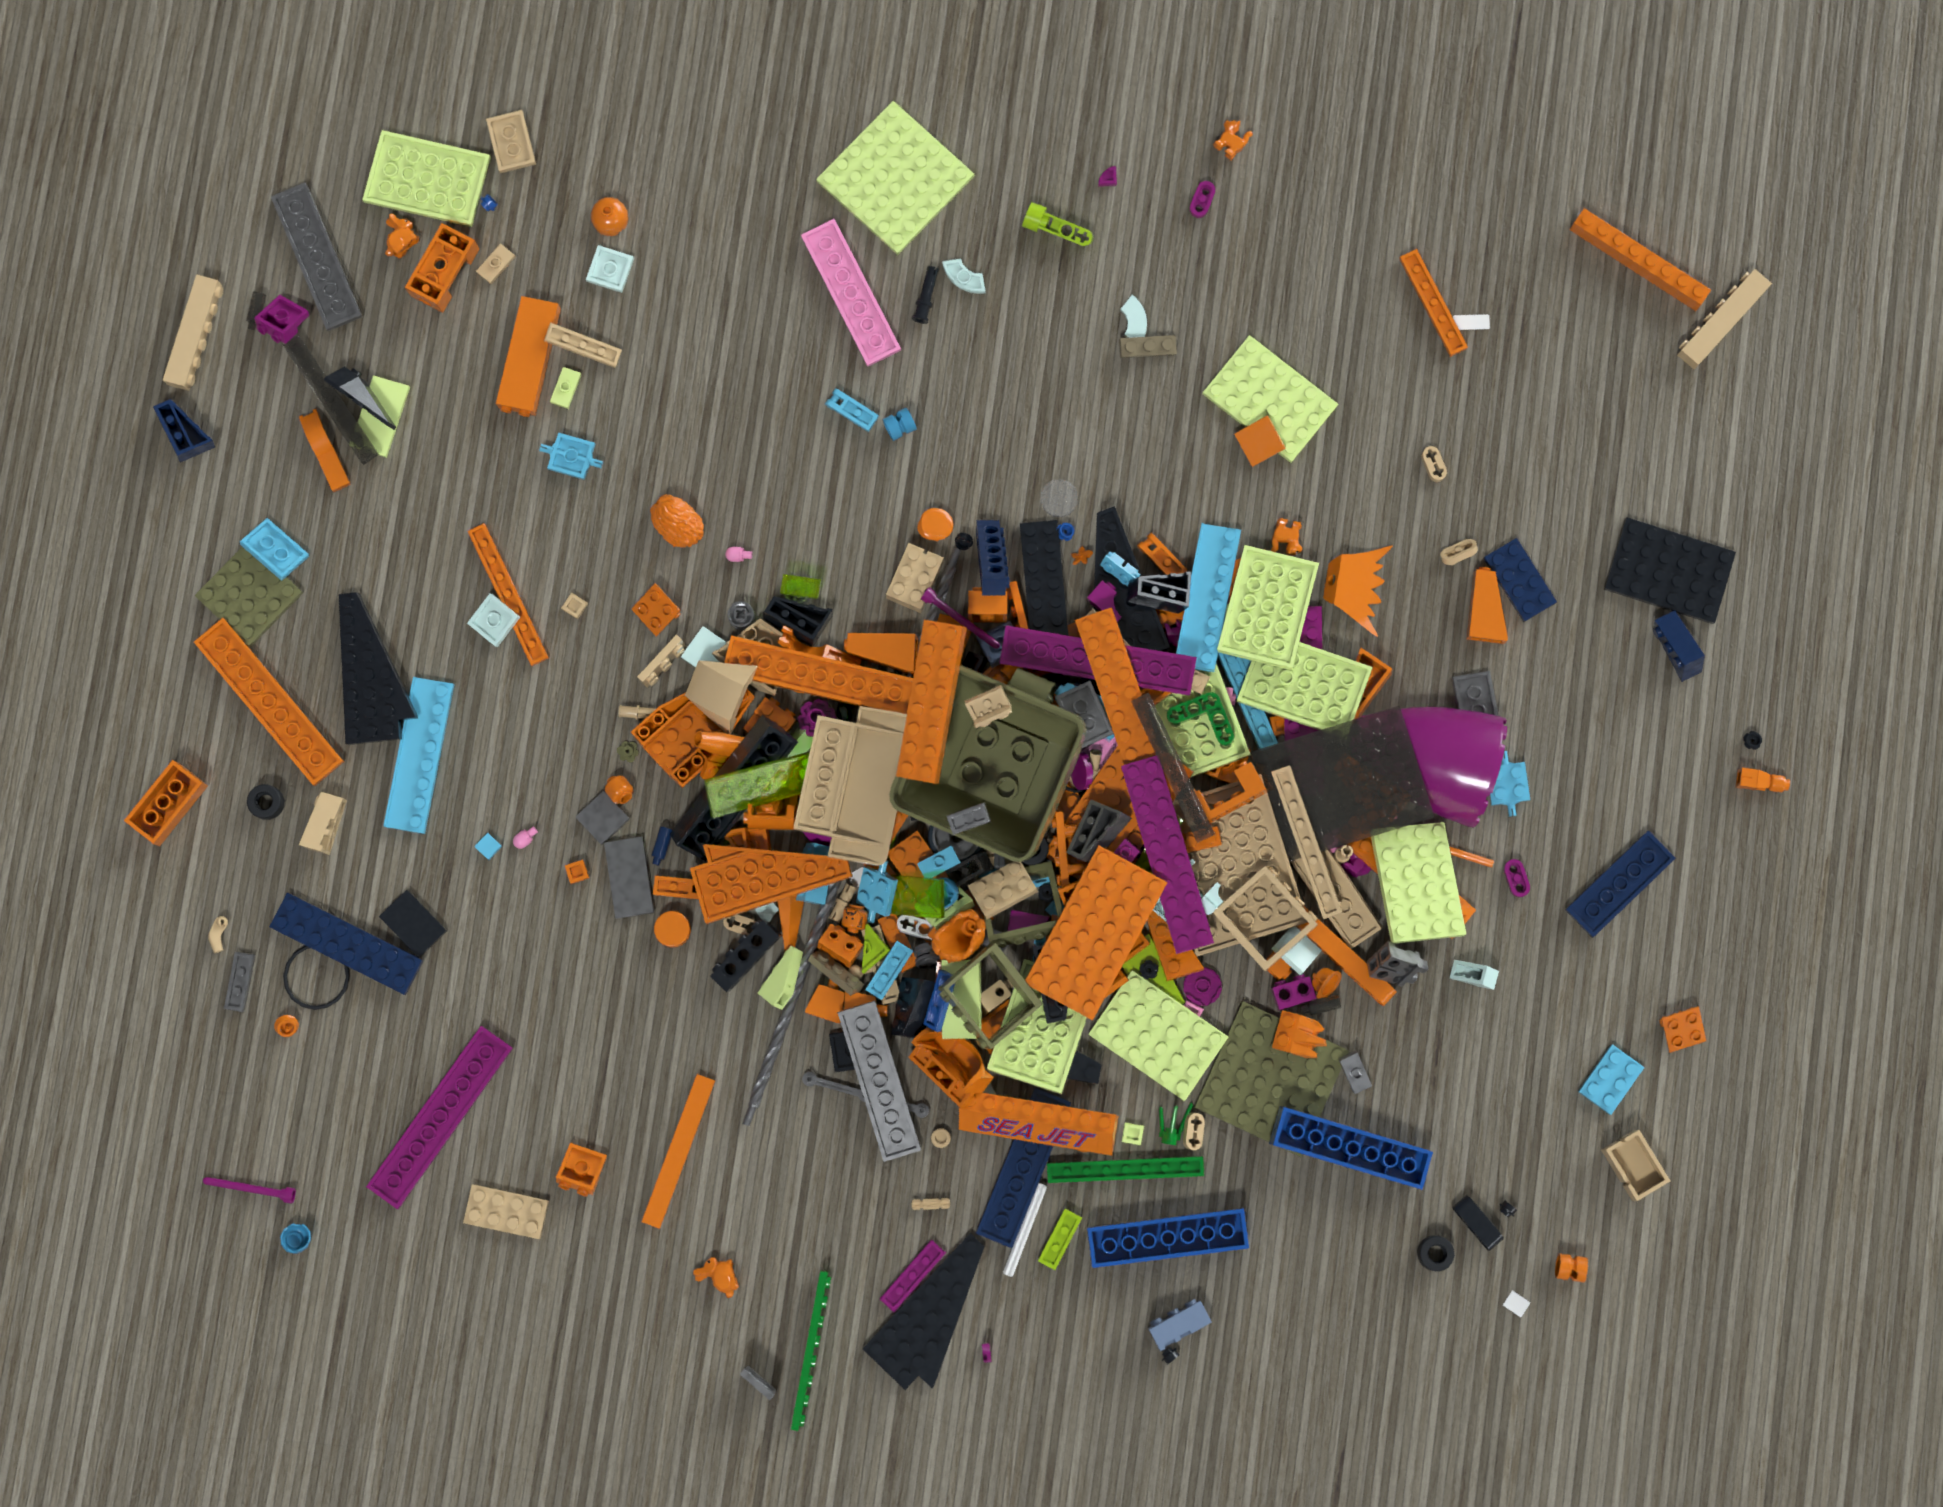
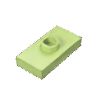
M563 367L550 402L569 409L582 374Z

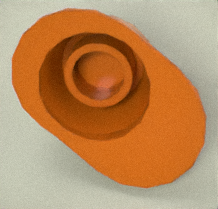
M1325 967L1312 974V986L1317 992L1316 998L1328 997L1335 991L1342 977L1339 971H1333Z

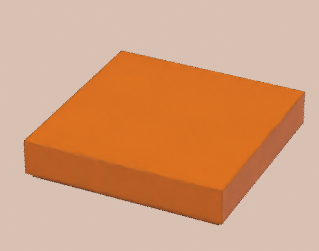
M1268 415L1234 434L1252 467L1286 449Z

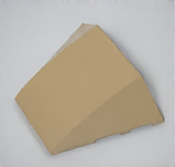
M759 619L743 630L737 637L782 647L778 643V639L782 637L783 633L762 619ZM730 640L723 647L712 653L719 662L724 663ZM752 681L749 684L758 691L773 696L776 695L778 688L777 686Z
M699 660L685 696L727 734H731L737 720V712L758 666Z

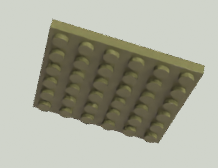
M1242 1001L1227 1034L1228 1039L1221 1047L1194 1108L1269 1142L1279 1106L1320 1117L1342 1068L1338 1059L1347 1055L1349 1050L1326 1040L1327 1046L1314 1048V1051L1317 1052V1058H1303L1273 1049L1272 1045L1280 1018ZM1284 1149V1150H1286V1151H1288V1152H1290V1153H1292V1154H1295V1155H1297V1156H1299V1157H1302V1155H1303V1154H1300V1153H1297V1152H1293V1151Z

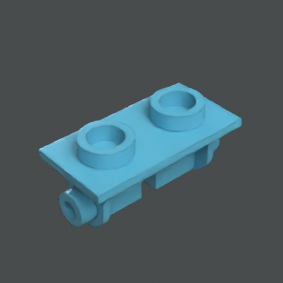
M1109 552L1100 564L1105 571L1114 575L1122 584L1127 586L1140 576L1139 570L1129 563L1123 567L1122 564L1125 560L1115 552Z

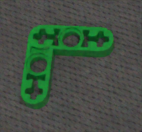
M1206 693L1173 706L1167 711V719L1174 725L1207 714L1218 742L1222 746H1229L1234 742V733L1221 700L1216 693ZM1209 697L1217 699V701L1214 702V706H1211V704L1204 705L1206 708L1205 710L1202 709V705L1199 702L1200 700H1203V703H1206L1209 701ZM1193 703L1199 706V711L1195 714L1188 711L1189 705ZM1185 707V712L1187 713L1188 717H1185L1184 714H1181L1178 716V720L1170 718L1173 715V711L1181 713L1183 712L1181 708ZM1216 714H1221L1224 716V721L1221 724H1215L1213 717ZM1228 725V728L1224 729L1227 735L1231 734V736L1228 737L1229 741L1225 742L1224 739H1220L1221 737H1223V734L1221 732V729L1217 732V728H1223L1224 726Z

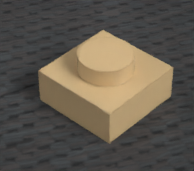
M1195 670L1192 691L1202 695L1210 677Z

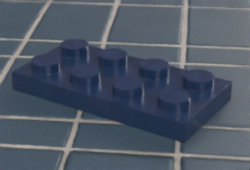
M1517 538L1483 558L1491 571H1496L1498 583L1523 622L1557 603Z

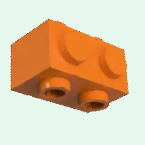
M830 924L819 939L817 948L827 952L832 958L850 968L863 949L862 941L854 935L851 937L845 933L846 931L841 926Z

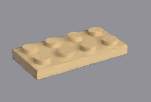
M472 1184L463 1223L541 1239L549 1200Z

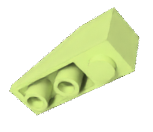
M790 946L785 951L778 965L773 968L772 973L758 991V994L772 1006L783 1010L794 994L803 954L801 950Z

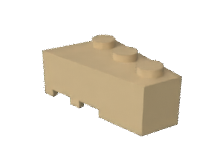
M321 792L316 797L314 810L299 845L330 855L347 800Z

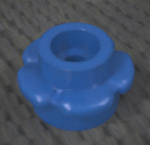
M488 194L484 198L481 197L482 202L480 204L488 212L490 210L495 211L494 208L498 205L496 201Z
M1066 522L1062 523V525L1059 524V539L1071 540L1074 535V527Z

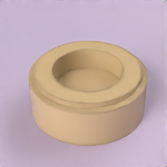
M943 1128L936 1129L931 1135L933 1145L938 1148H944L950 1143V1133Z

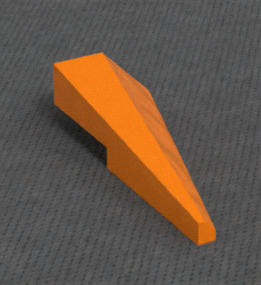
M797 895L778 901L785 951L790 946L795 947L804 906L803 901L796 900Z

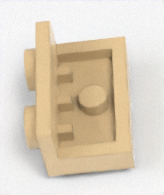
M1001 685L965 701L975 728L980 726L986 727L991 721L998 718L1004 719L1011 713V704Z

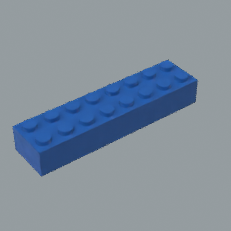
M1279 1106L1269 1144L1421 1190H1423L1433 1154L1432 1151L1281 1106Z
M1243 1208L1087 1228L1092 1268L1249 1248Z

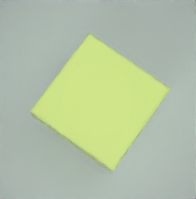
M1124 1123L1121 1142L1141 1145L1144 1126Z

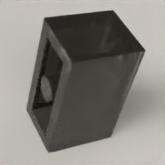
M982 852L946 870L948 878L954 881L957 887H962L992 871L994 867L987 853Z

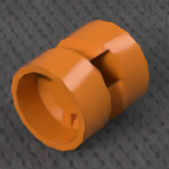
M1559 1253L1555 1264V1278L1563 1280L1571 1278L1572 1281L1584 1283L1588 1272L1587 1257L1575 1256L1572 1258L1571 1255Z

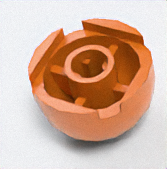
M606 197L598 200L593 205L591 222L600 234L616 236L627 227L629 221L628 212L624 204L618 199Z

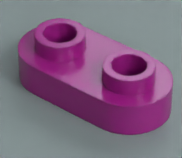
M1203 181L1198 185L1190 204V213L1195 218H1203L1208 213L1216 191L1213 183ZM1207 190L1209 194L1204 195L1202 191ZM1201 207L1202 211L1198 212L1195 208Z
M1517 859L1506 862L1503 871L1511 894L1515 897L1526 896L1530 891V884L1523 864ZM1511 866H1514L1516 868L1515 873H1512L1510 871ZM1518 884L1522 886V891H1517L1516 886Z

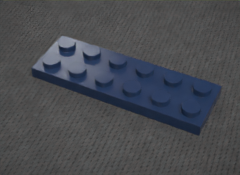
M1648 830L1573 901L1565 911L1593 938L1676 858Z

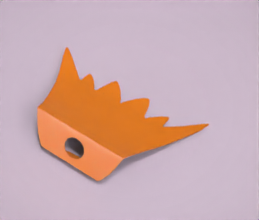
M1393 546L1364 553L1341 554L1328 565L1323 598L1327 602L1339 607L1377 637L1378 634L1368 616L1375 617V614L1368 604L1381 603L1379 596L1371 589L1382 585L1385 581L1373 574V572L1383 567V565L1376 562ZM1333 574L1335 575V578H1336L1334 584H1333Z

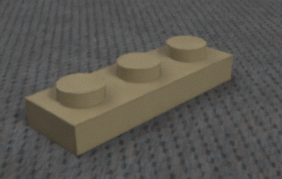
M1171 335L1120 338V358L1176 355V337Z
M819 950L810 955L808 961L850 996L862 990L864 984L855 975L848 972L843 965L831 958L827 952Z

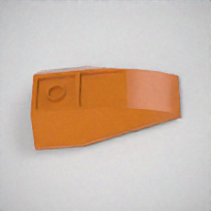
M748 689L737 712L734 728L755 698ZM686 692L659 706L631 731V734L643 749L682 788L701 772L706 758L708 759L712 755V753L694 745L696 733H725L685 696Z

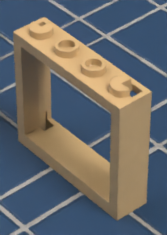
M1266 866L1213 912L1264 971H1267L1318 926L1316 923L1318 918L1310 910L1307 913L1303 908L1304 902L1298 896L1294 898L1289 893L1292 889L1285 881L1280 883L1276 878L1279 874L1272 867L1268 869ZM1264 875L1273 882L1309 923L1268 961L1223 912Z

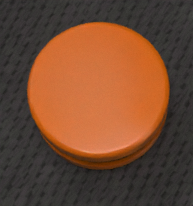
M668 911L657 918L654 924V934L661 944L675 948L683 945L689 939L691 925L683 914L677 911Z

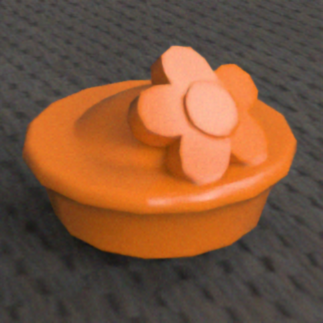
M291 1015L280 1016L274 1023L275 1031L283 1037L292 1036L299 1028L298 1020Z

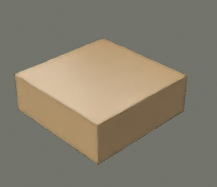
M571 593L561 609L578 619L588 603Z

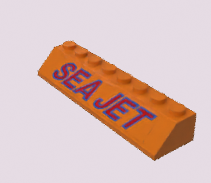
M975 1093L965 1108L959 1107V1130L1112 1156L1119 1117L1114 1114L987 1093Z

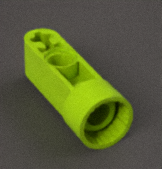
M1031 202L1022 227L1034 232L1042 229L1081 246H1088L1092 243L1093 234L1090 230L1046 213V207ZM1050 218H1054L1050 229H1047ZM1065 225H1070L1072 228V233L1069 236H1065L1062 233V228ZM1076 228L1079 229V231L1077 232L1079 234H1085V232H1087V237H1089V240H1085L1084 243H1082V239L1080 237L1075 236Z

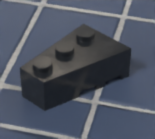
M1191 571L1180 574L1170 573L1169 575L1137 577L1128 584L1127 602L1179 614L1189 607Z
M774 596L764 611V619L780 629L783 626L793 629V634L797 639L813 647L831 620L833 609L819 608L812 604L797 603L798 601Z
M902 977L891 1035L914 1039L926 1028L923 1023L935 982Z
M1076 1051L1067 1079L1098 1084L1102 1064Z

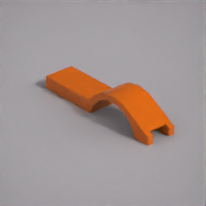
M314 409L313 413L304 417L303 415L299 416L305 435L332 491L336 492L351 485L341 461L324 430L317 409Z
M786 626L782 627L783 635L778 639V643L783 648L859 666L861 664V659L827 644L821 647L807 646L795 638L793 629Z

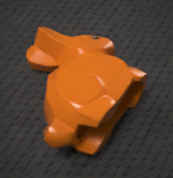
M389 214L386 224L395 230L388 235L385 254L402 258L407 250L419 242V238L411 230L413 228L411 221L407 219L399 220L394 214Z
M711 1257L705 1262L703 1268L693 1271L696 1281H702L707 1277H711L713 1286L719 1292L724 1293L727 1298H731L734 1291L739 1288L732 1267V1259L717 1262L715 1257Z

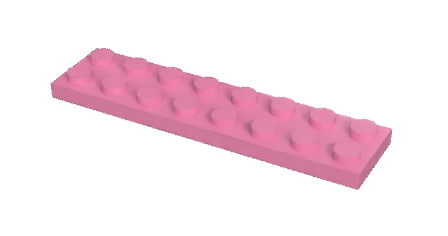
M835 219L802 234L801 238L867 367L901 351Z

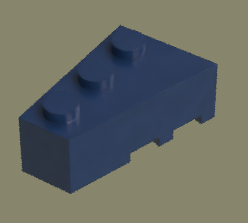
M171 399L153 406L180 463L215 448L213 440Z
M1676 611L1654 621L1653 633L1660 640L1681 682L1702 673L1705 655Z

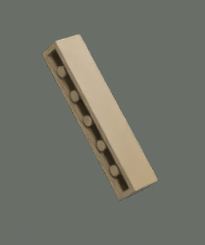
M1756 269L1751 274L1746 272L1740 279L1742 284L1739 287L1735 285L1728 292L1730 297L1726 301L1722 299L1716 306L1718 310L1714 314L1710 312L1703 320L1705 322L1702 328L1698 326L1691 333L1693 338L1690 341L1686 339L1680 345L1679 349L1681 351L1677 356L1694 370L1772 284Z
M196 274L163 377V381L169 386L189 391L190 387L194 385V374L196 368L198 369L201 363V352L206 348L207 333H210L212 329L211 321L217 313L218 299L223 294L222 284L218 280Z

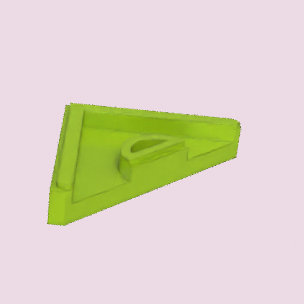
M868 923L865 925L861 971L863 974L891 951Z

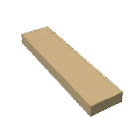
M553 323L549 324L544 342L613 368L616 367L622 349Z

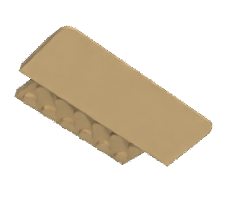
M860 706L856 723L818 715L793 829L832 837L828 853L829 858L880 866L886 862L897 810L890 802L889 793L897 773L907 714Z

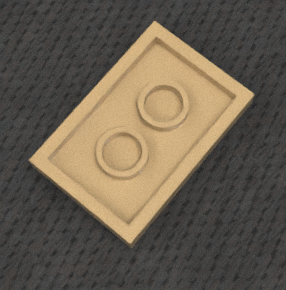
M522 110L486 119L500 173L536 165Z
M675 635L637 676L645 687L648 688L650 685H655L659 680L658 676L663 671L669 670L672 666L671 662L675 657L679 658L684 653L686 645L678 635Z
M1016 861L968 885L986 920L1038 892L1023 864Z

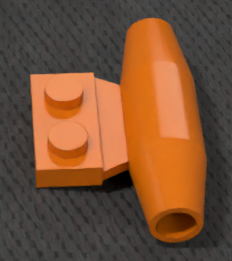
M697 732L694 737V745L712 753L708 759L706 758L699 776L702 779L712 780L745 737L722 732Z

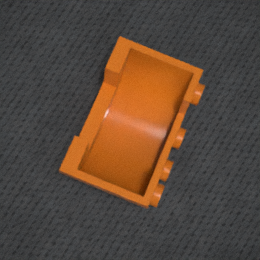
M781 764L751 804H748V811L744 812L743 822L747 824L748 829L794 830L799 803V764ZM777 793H784V805L778 816L756 815L763 801L764 794L777 795Z

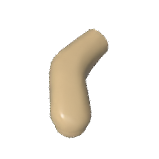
M219 916L215 919L208 934V940L214 954L223 951L221 935L228 925V920L224 916Z

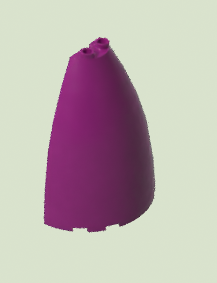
M1410 707L1382 711L1361 716L1360 719L1357 718L1354 726L1357 734L1356 737L1351 738L1349 748H1352L1351 754L1360 763L1390 779L1411 794L1410 802L1443 818L1474 828L1480 821V818L1477 817L1484 814L1487 808L1488 800L1486 798L1493 793L1505 750L1502 740H1505L1507 736V726H1504L1507 720L1497 715L1446 707Z

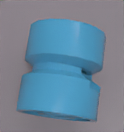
M906 407L897 411L896 416L891 414L882 419L892 441L903 437L904 432L909 434L917 430L915 422Z

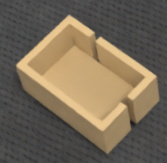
M908 543L888 588L886 598L922 613L926 603L921 600V597L925 590L929 587L933 588L943 566L944 557L929 551L925 554L924 549Z
M1633 1130L1621 1137L1620 1141H1615L1601 1149L1620 1182L1626 1183L1623 1187L1632 1201H1639L1670 1182L1640 1130Z

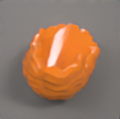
M666 494L661 496L656 504L652 505L650 514L653 526L673 547H691L702 539L704 533L702 518L685 501Z
M972 909L958 912L933 934V951L936 955H939L941 960L945 959L948 963L967 959L979 949L984 941L986 930L984 920L979 918L977 912Z

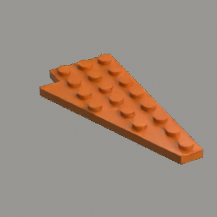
M708 844L703 845L708 862L690 868L706 924L853 877L849 861L829 858L824 855Z

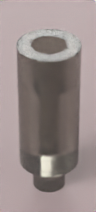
M256 291L252 293L246 321L249 322L247 328L250 330H255L256 322L254 317L264 308L266 294Z
M1334 995L1307 1002L1308 1005L1301 1006L1303 1014L1310 1013V1015L1340 1009L1341 1002L1339 996Z

